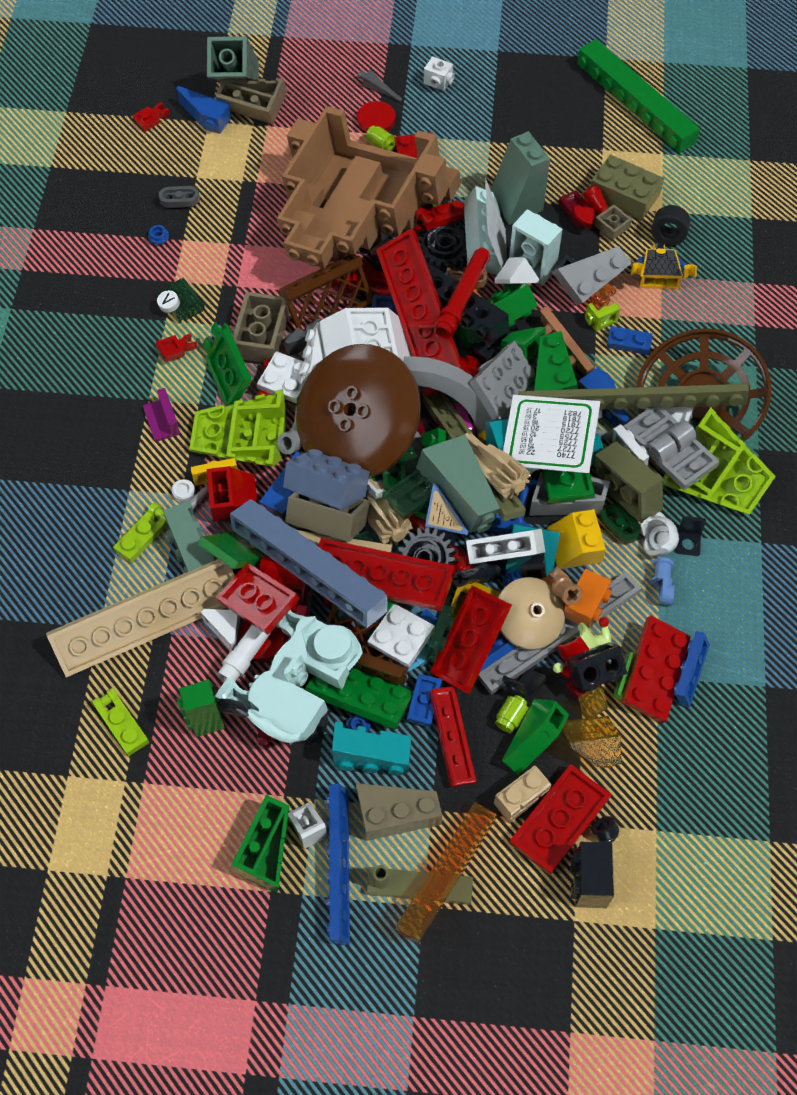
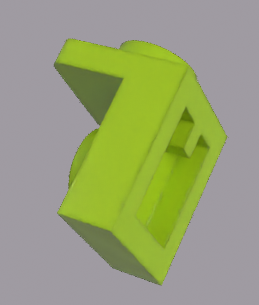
M589 303L586 308L585 320L597 332L618 322L620 308L614 303L610 306H604L597 311L594 305Z

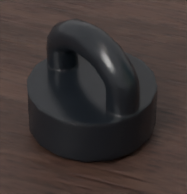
M606 816L598 819L593 824L592 833L599 842L612 843L618 837L619 827L612 817Z

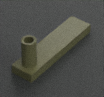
M383 865L369 868L367 895L471 905L473 877L387 869Z

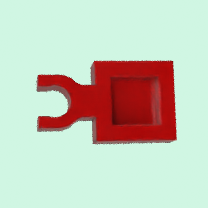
M160 102L154 109L148 106L132 116L134 122L146 132L160 124V118H165L170 114L169 109H164L163 103Z
M191 333L179 340L174 335L156 341L155 347L164 362H168L185 356V350L191 351L196 349L197 343L196 341L188 343L192 338Z

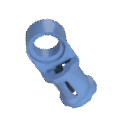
M660 557L653 560L655 573L651 583L656 587H661L660 604L672 605L675 586L671 578V569L674 567V561L669 558Z

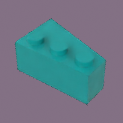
M335 721L332 746L334 767H338V769L343 771H352L353 768L363 769L367 773L388 771L391 775L409 773L411 736L382 730L380 734L366 732V727L358 726L357 730L343 728L342 722Z

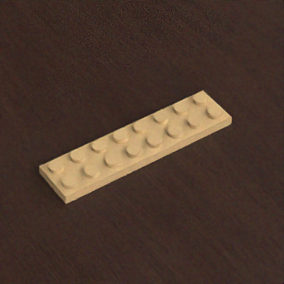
M217 559L51 630L46 635L65 676L68 677L201 619V611L203 609L222 610L226 608L218 602L216 597L235 575L230 566Z

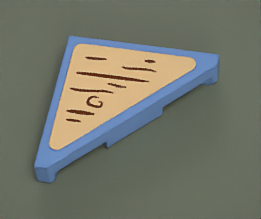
M433 483L425 526L468 535L469 530L459 518L449 500L445 497L438 484Z

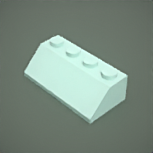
M476 186L463 201L467 265L475 250L485 248L490 254L485 270L488 273L498 275L501 271V266L487 234L486 190ZM491 192V193H492V196H493V198H494V201H495V203H496L497 209H498V211H499V214H500V216H501L500 209H499L498 203H497V201H496L495 195H494L493 192Z

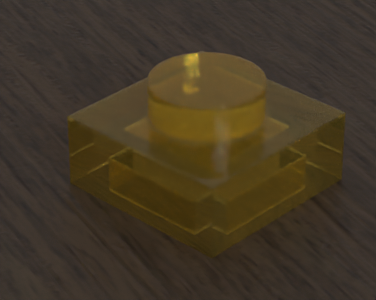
M599 686L597 689L587 691L578 697L583 716L588 720L608 709L604 690Z

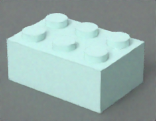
M528 209L512 226L509 257H525L538 276V284L541 286L552 276L553 273L551 271L557 267L562 228Z

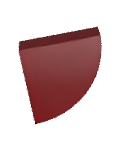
M574 206V217L582 223L583 227L591 229L594 208Z

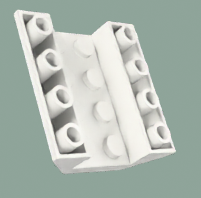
M345 308L319 322L325 357L340 348L354 344H371L382 347L394 353L402 361L404 356H411L399 316L389 308Z

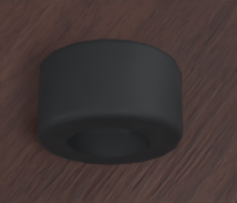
M667 205L660 208L655 213L651 227L652 236L657 242H662L666 246H675L682 243L687 238L691 222L689 214L685 209L676 205ZM671 223L676 225L677 227L670 228L665 226L664 224Z

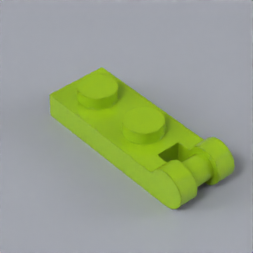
M156 502L152 503L147 512L113 546L114 551L132 564L168 526L162 507ZM156 517L159 518L157 523L153 521Z
M111 688L106 691V695L100 699L97 697L91 702L129 757L147 745L149 741L115 690ZM113 702L115 707L107 711L105 706Z

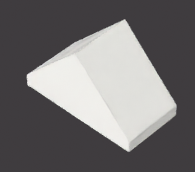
M509 257L496 276L495 283H539V278L525 257Z
M203 609L201 611L203 622L230 651L234 650L238 644L240 616L231 610Z
M310 802L288 813V817L304 849L327 838L326 826Z

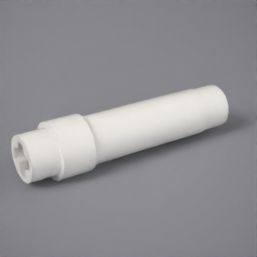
M251 625L235 649L231 650L222 662L223 666L217 673L218 677L224 682L228 677L235 682L238 677H242L251 665V660L271 632L267 635Z

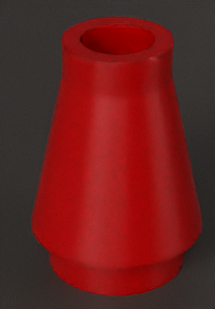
M594 184L582 193L583 200L591 208H594L598 215L608 209L600 187Z

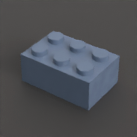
M311 449L286 462L283 487L343 510L366 497L370 471L362 469L360 465L343 462L339 457H330L322 454L320 450Z

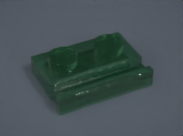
M184 277L165 286L166 289L162 291L160 289L157 290L158 296L164 291H173L177 294L180 304L171 314L179 324L182 323L181 320L189 319L205 311L204 304Z
M417 469L384 491L382 498L389 502V506L404 521L430 503L433 484L425 476L423 477L420 474V470Z
M443 605L428 645L426 661L435 663L439 651H444L447 638L444 636L447 630L451 631L455 617L451 616L453 610L451 606Z

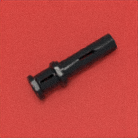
M496 561L477 563L471 569L455 572L453 578L458 579L453 580V582L458 587L474 582L487 583L489 580L499 578L501 568Z

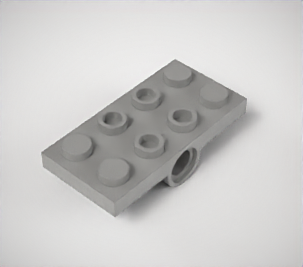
M513 341L507 344L494 358L478 368L479 373L469 383L492 420H495L511 406L513 395H518V391H525L536 379V374L523 355L522 349Z
M648 408L623 426L626 430L632 432L635 441L640 446L646 448L649 457L683 490H686L719 465L720 461L696 439V432L691 424L685 420L677 422L664 408Z

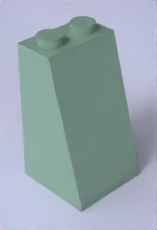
M247 36L207 37V78L218 81L223 79L259 81V61Z
M529 131L510 139L491 188V192L494 193L500 213L508 225L515 223L527 209L535 214L544 209L550 158Z
M466 435L422 449L416 466L418 473L431 488L433 483L438 484L469 532L472 533L478 530L480 533L491 528L500 507Z

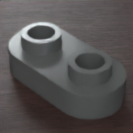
M193 186L165 187L159 192L160 203L167 208L192 207L200 201L199 191Z

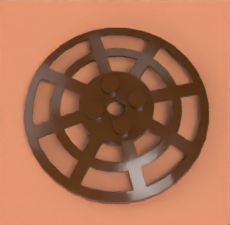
M703 328L679 333L656 347L640 370L636 387H644L647 375L658 359L664 363L667 369L660 378L657 387H665L672 373L680 380L678 386L727 385V380L736 372L742 384H748L747 404L741 406L735 418L726 411L728 406H715L711 408L731 429H734L741 435L739 439L743 442L750 438L760 427L770 406L771 378L762 356L750 343L727 331ZM709 338L727 341L738 346L743 351L735 360L720 353L709 352ZM700 339V352L687 354L675 362L666 353L670 348L682 342ZM749 357L754 360L761 372L764 388L750 390L748 377L741 368ZM700 359L699 369L686 374L680 368V366L687 362ZM709 359L720 361L728 365V367L721 374L708 369ZM764 397L760 415L754 425L748 429L740 421L748 410L750 399ZM696 406L691 419L698 421L699 424L710 407ZM638 408L639 415L643 413L645 409Z

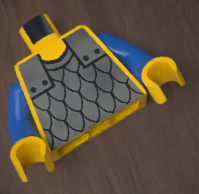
M656 242L653 244V249H647L645 256L639 257L632 264L630 275H640L639 288L679 289L682 276L684 278L689 276L695 278L697 276V266L693 264L686 265L677 256L674 249H665L664 243Z

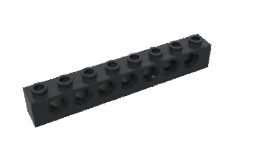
M390 238L385 239L370 250L373 268L377 271L380 270L382 273L384 272L376 249L391 241L392 239ZM426 262L441 306L444 308L458 282ZM473 292L461 314L462 319L459 324L463 328L475 333L480 339H484L492 344L509 330L508 313Z

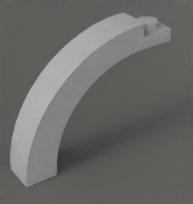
M404 356L403 362L412 372L417 386L441 391L457 400L471 415L478 437L485 430L484 421H490L492 418L469 383L474 377L462 369L440 360Z

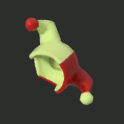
M601 617L599 619V625L601 626L599 635H593L590 629L581 622L578 625L579 637L564 645H558L557 649L563 660H565V667L561 663H556L553 666V671L571 679L566 658L611 642L608 618Z

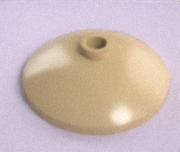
M524 577L509 583L499 594L498 598L512 604L500 630L510 643L523 649L533 650L551 644L559 636L565 620L564 606L561 598L553 594L550 584L538 578ZM534 607L538 608V615L533 612Z

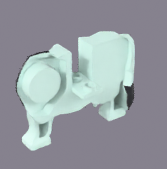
M289 610L276 627H280L282 632L291 639L274 656L270 671H266L261 675H255V682L249 683L250 691L242 690L233 679L228 677L215 695V698L222 710L227 714L248 718L267 735L282 742L293 743L306 740L315 731L319 721L328 711L324 700L299 687L305 684L308 673L342 690L349 673L358 663L363 653L356 636L344 626L326 625L317 620L315 616L305 617Z

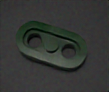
M607 504L603 507L600 513L601 523L621 542H635L640 534L639 524L616 504ZM612 516L614 520H610L608 517ZM625 531L630 532L631 535H627V534H625L624 532H625Z

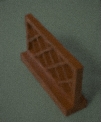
M350 254L327 265L325 268H321L279 289L281 296L286 301L296 329L300 328L303 330L301 322L304 316L311 318V323L313 324L318 319L322 307L330 309L328 317L335 312H339L336 308L340 298L349 301L346 308H363L372 303L373 297L362 269L363 262L360 256ZM357 270L359 277L356 284L348 282L350 273ZM335 280L342 281L338 293L329 290L332 282ZM346 284L354 286L350 299L342 296ZM316 289L323 290L319 302L311 299L313 291ZM359 289L364 291L367 298L361 302L354 301ZM328 293L336 295L332 307L324 305ZM298 298L305 299L301 311L294 308L292 301ZM309 301L318 305L314 316L305 313Z
M333 605L325 624L332 625L333 621H335L333 625L344 626L354 622L357 631L353 634L356 637L360 636L363 646H361L363 654L354 668L391 683L404 686L409 668L404 665L394 664L392 659L385 654L378 657L372 656L368 650L372 647L365 643L362 636L365 633L376 630L385 616H381L377 620L378 623L374 622L368 628L360 630L356 620L352 617L338 622L336 615L339 608Z

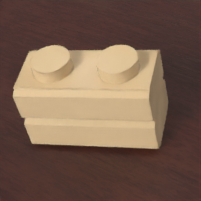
M533 766L496 794L494 804L507 821L511 823L538 802V799H542L549 792L551 784L536 766Z

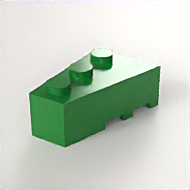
M562 331L540 336L534 391L578 389Z
M209 679L179 688L181 697L177 698V703L184 721L187 723L188 730H194L196 737L225 729L219 704L215 698L214 686Z
M265 795L230 868L231 872L274 893L278 892L289 805Z

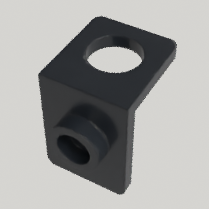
M682 517L677 530L679 534L677 554L700 555L701 533L706 524L705 518ZM685 539L692 540L695 543V548L691 550L685 549L682 541Z
M528 669L519 681L504 676L502 680L510 695H518L527 702H530L547 678L543 674Z

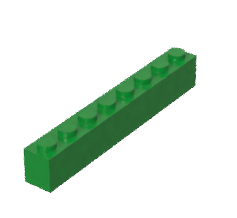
M595 39L579 49L577 64L615 96L619 102L623 103L632 113L640 118L644 124L665 140L670 147L681 153L697 143L700 128L600 41Z

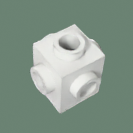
M432 57L424 68V84L444 91L448 84H452L454 80L453 64Z

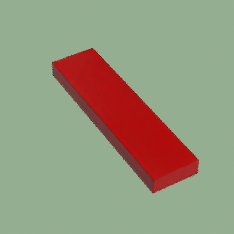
M455 686L431 689L429 694L450 787L475 784L477 781Z

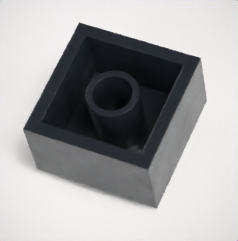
M580 842L577 850L573 851V857L570 858V872L575 873L574 881L571 883V899H575V907L607 909L614 897L612 843Z

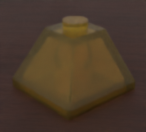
M609 716L566 721L562 731L572 749L596 767L610 768L616 764H622L621 737Z

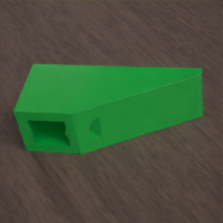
M534 699L502 762L513 773L520 775L559 736L569 714L555 700Z

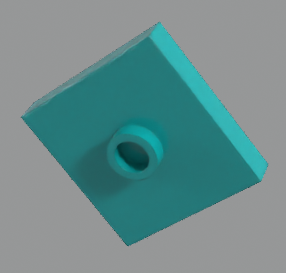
M514 523L512 533L541 528ZM542 529L548 576L554 568L560 532ZM537 554L508 558L505 570L521 572V565Z

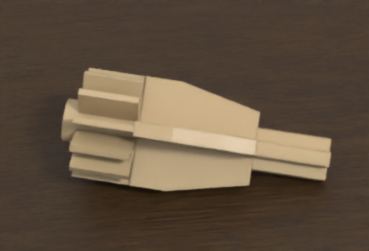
M466 433L465 435L486 480L503 497L512 499L514 494L518 496L519 492L525 489L526 483H529L527 479L531 476L529 471L511 455L491 444L486 446L472 433Z
M366 491L364 499L370 500L367 517L370 526L383 544L392 545L394 542L397 546L398 542L405 539L406 535H409V530L413 529L410 520L400 506L389 496L374 499Z

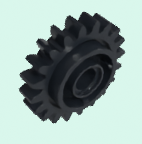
M453 223L448 226L444 225L431 230L426 229V232L421 231L420 237H417L425 261L432 266H436L437 269L444 268V271L447 272V268L451 267L453 271H456V265L463 268L464 262L467 263L465 230L460 231V225L453 228Z
M426 527L425 530L418 528L417 534L409 533L410 541L403 539L406 545L405 548L398 547V550L405 556L425 559L427 555H430L429 561L448 565L459 562V559L453 557L459 550L451 548L456 542L449 539V534L442 533V530L438 528L434 530L431 527Z

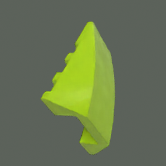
M283 389L276 390L275 394L265 396V394L255 396L256 399L245 402L243 399L234 401V404L225 407L223 404L196 411L189 447L190 452L228 459L235 458L239 461L274 467L282 460L283 453L279 450L277 441L278 437L286 432L287 425Z
M710 407L695 428L696 439L720 461L718 467L686 490H683L666 473L662 478L663 485L750 515L776 476L749 450L746 444L735 435L731 428Z

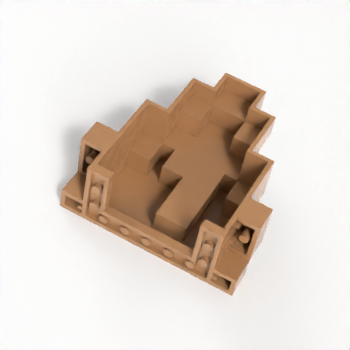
M326 106L316 123L297 118L286 135L293 158L282 175L288 201L277 217L280 232L287 235L283 243L287 257L292 260L306 262L311 266L325 268L329 261L336 262L342 259L345 253L355 255L359 248L370 250L373 243L380 244L389 235L399 236L403 230H414L418 223V220L415 218V211L418 208L426 209L430 203L439 206L442 200L451 202L461 185L460 172L457 169L447 167L445 158L440 157L437 135L418 130L415 135L418 158L352 141L344 110Z

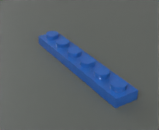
M340 784L329 785V794L327 795V805L329 807V819L327 820L329 844L327 845V855L330 859V869L327 871V881L330 885V895L327 897V907L330 911L327 934L331 942L341 946L350 945L349 791Z

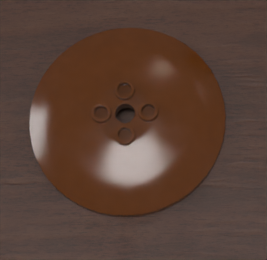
M354 344L340 348L330 353L315 366L302 387L296 410L297 431L305 453L311 449L320 450L322 454L327 456L339 457L343 462L360 465L362 469L370 471L369 478L375 477L396 464L411 445L420 419V395L412 372L394 353L371 344ZM355 404L356 412L354 415L349 416L348 409L351 405Z

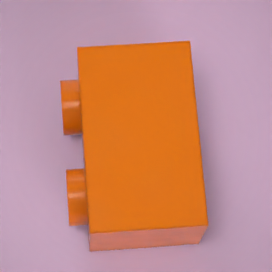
M585 569L577 583L582 589V597L575 605H565V618L577 624L582 622L588 628H590L593 621L597 623L603 611L600 609L602 603L607 604L613 591L610 590L612 580Z

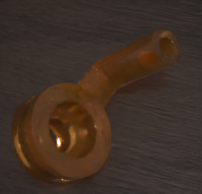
M607 283L592 296L590 303L597 310L607 306L610 302V297L615 295L616 289Z

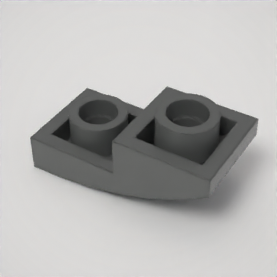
M318 318L313 324H309L305 332L297 328L293 333L287 335L284 343L285 353L288 356L304 351L307 346L305 337L308 330L313 329L321 319Z

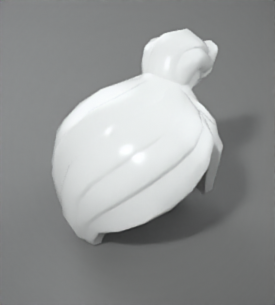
M658 512L653 517L649 516L643 521L640 527L642 534L645 536L644 550L648 555L658 557L667 555L677 547L679 534L676 525L661 512Z

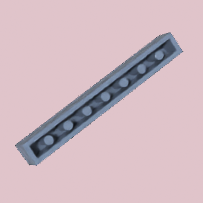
M250 499L230 513L232 530L364 627L368 628L387 612V595L383 590L377 589L366 578L359 576L346 564L336 560L329 552L322 550L312 540L301 535L297 529L291 528L280 517L274 516L267 511L263 505Z

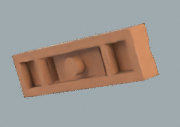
M547 306L541 309V322L546 327V335L562 331L573 370L578 369L585 377L595 369L594 365Z

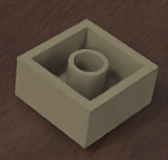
M612 205L596 217L594 226L613 241L630 228L632 219L617 206Z

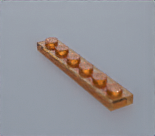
M474 802L395 927V932L417 945L420 943L496 820L497 814Z

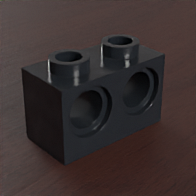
M611 642L566 658L573 685L584 691L595 690L599 684L604 682H616L620 679V676L627 674L621 648L619 645ZM610 659V660H611V664H610V666L606 669V663H607V661ZM589 667V673L584 677V671Z

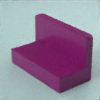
M165 388L157 390L158 401L143 405L155 442L180 435L178 423Z

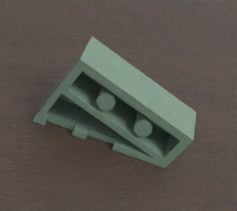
M190 500L163 510L169 531H166V535L170 545L174 543L177 549L173 551L178 563L183 562L185 566L182 569L183 574L215 561L213 555L198 544L203 534L199 521L194 516Z

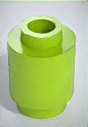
M371 126L366 132L365 138L370 145L389 151L394 148L395 137L381 127Z
M518 695L514 697L508 696L496 715L497 720L495 724L507 733L517 730L529 710L527 701Z

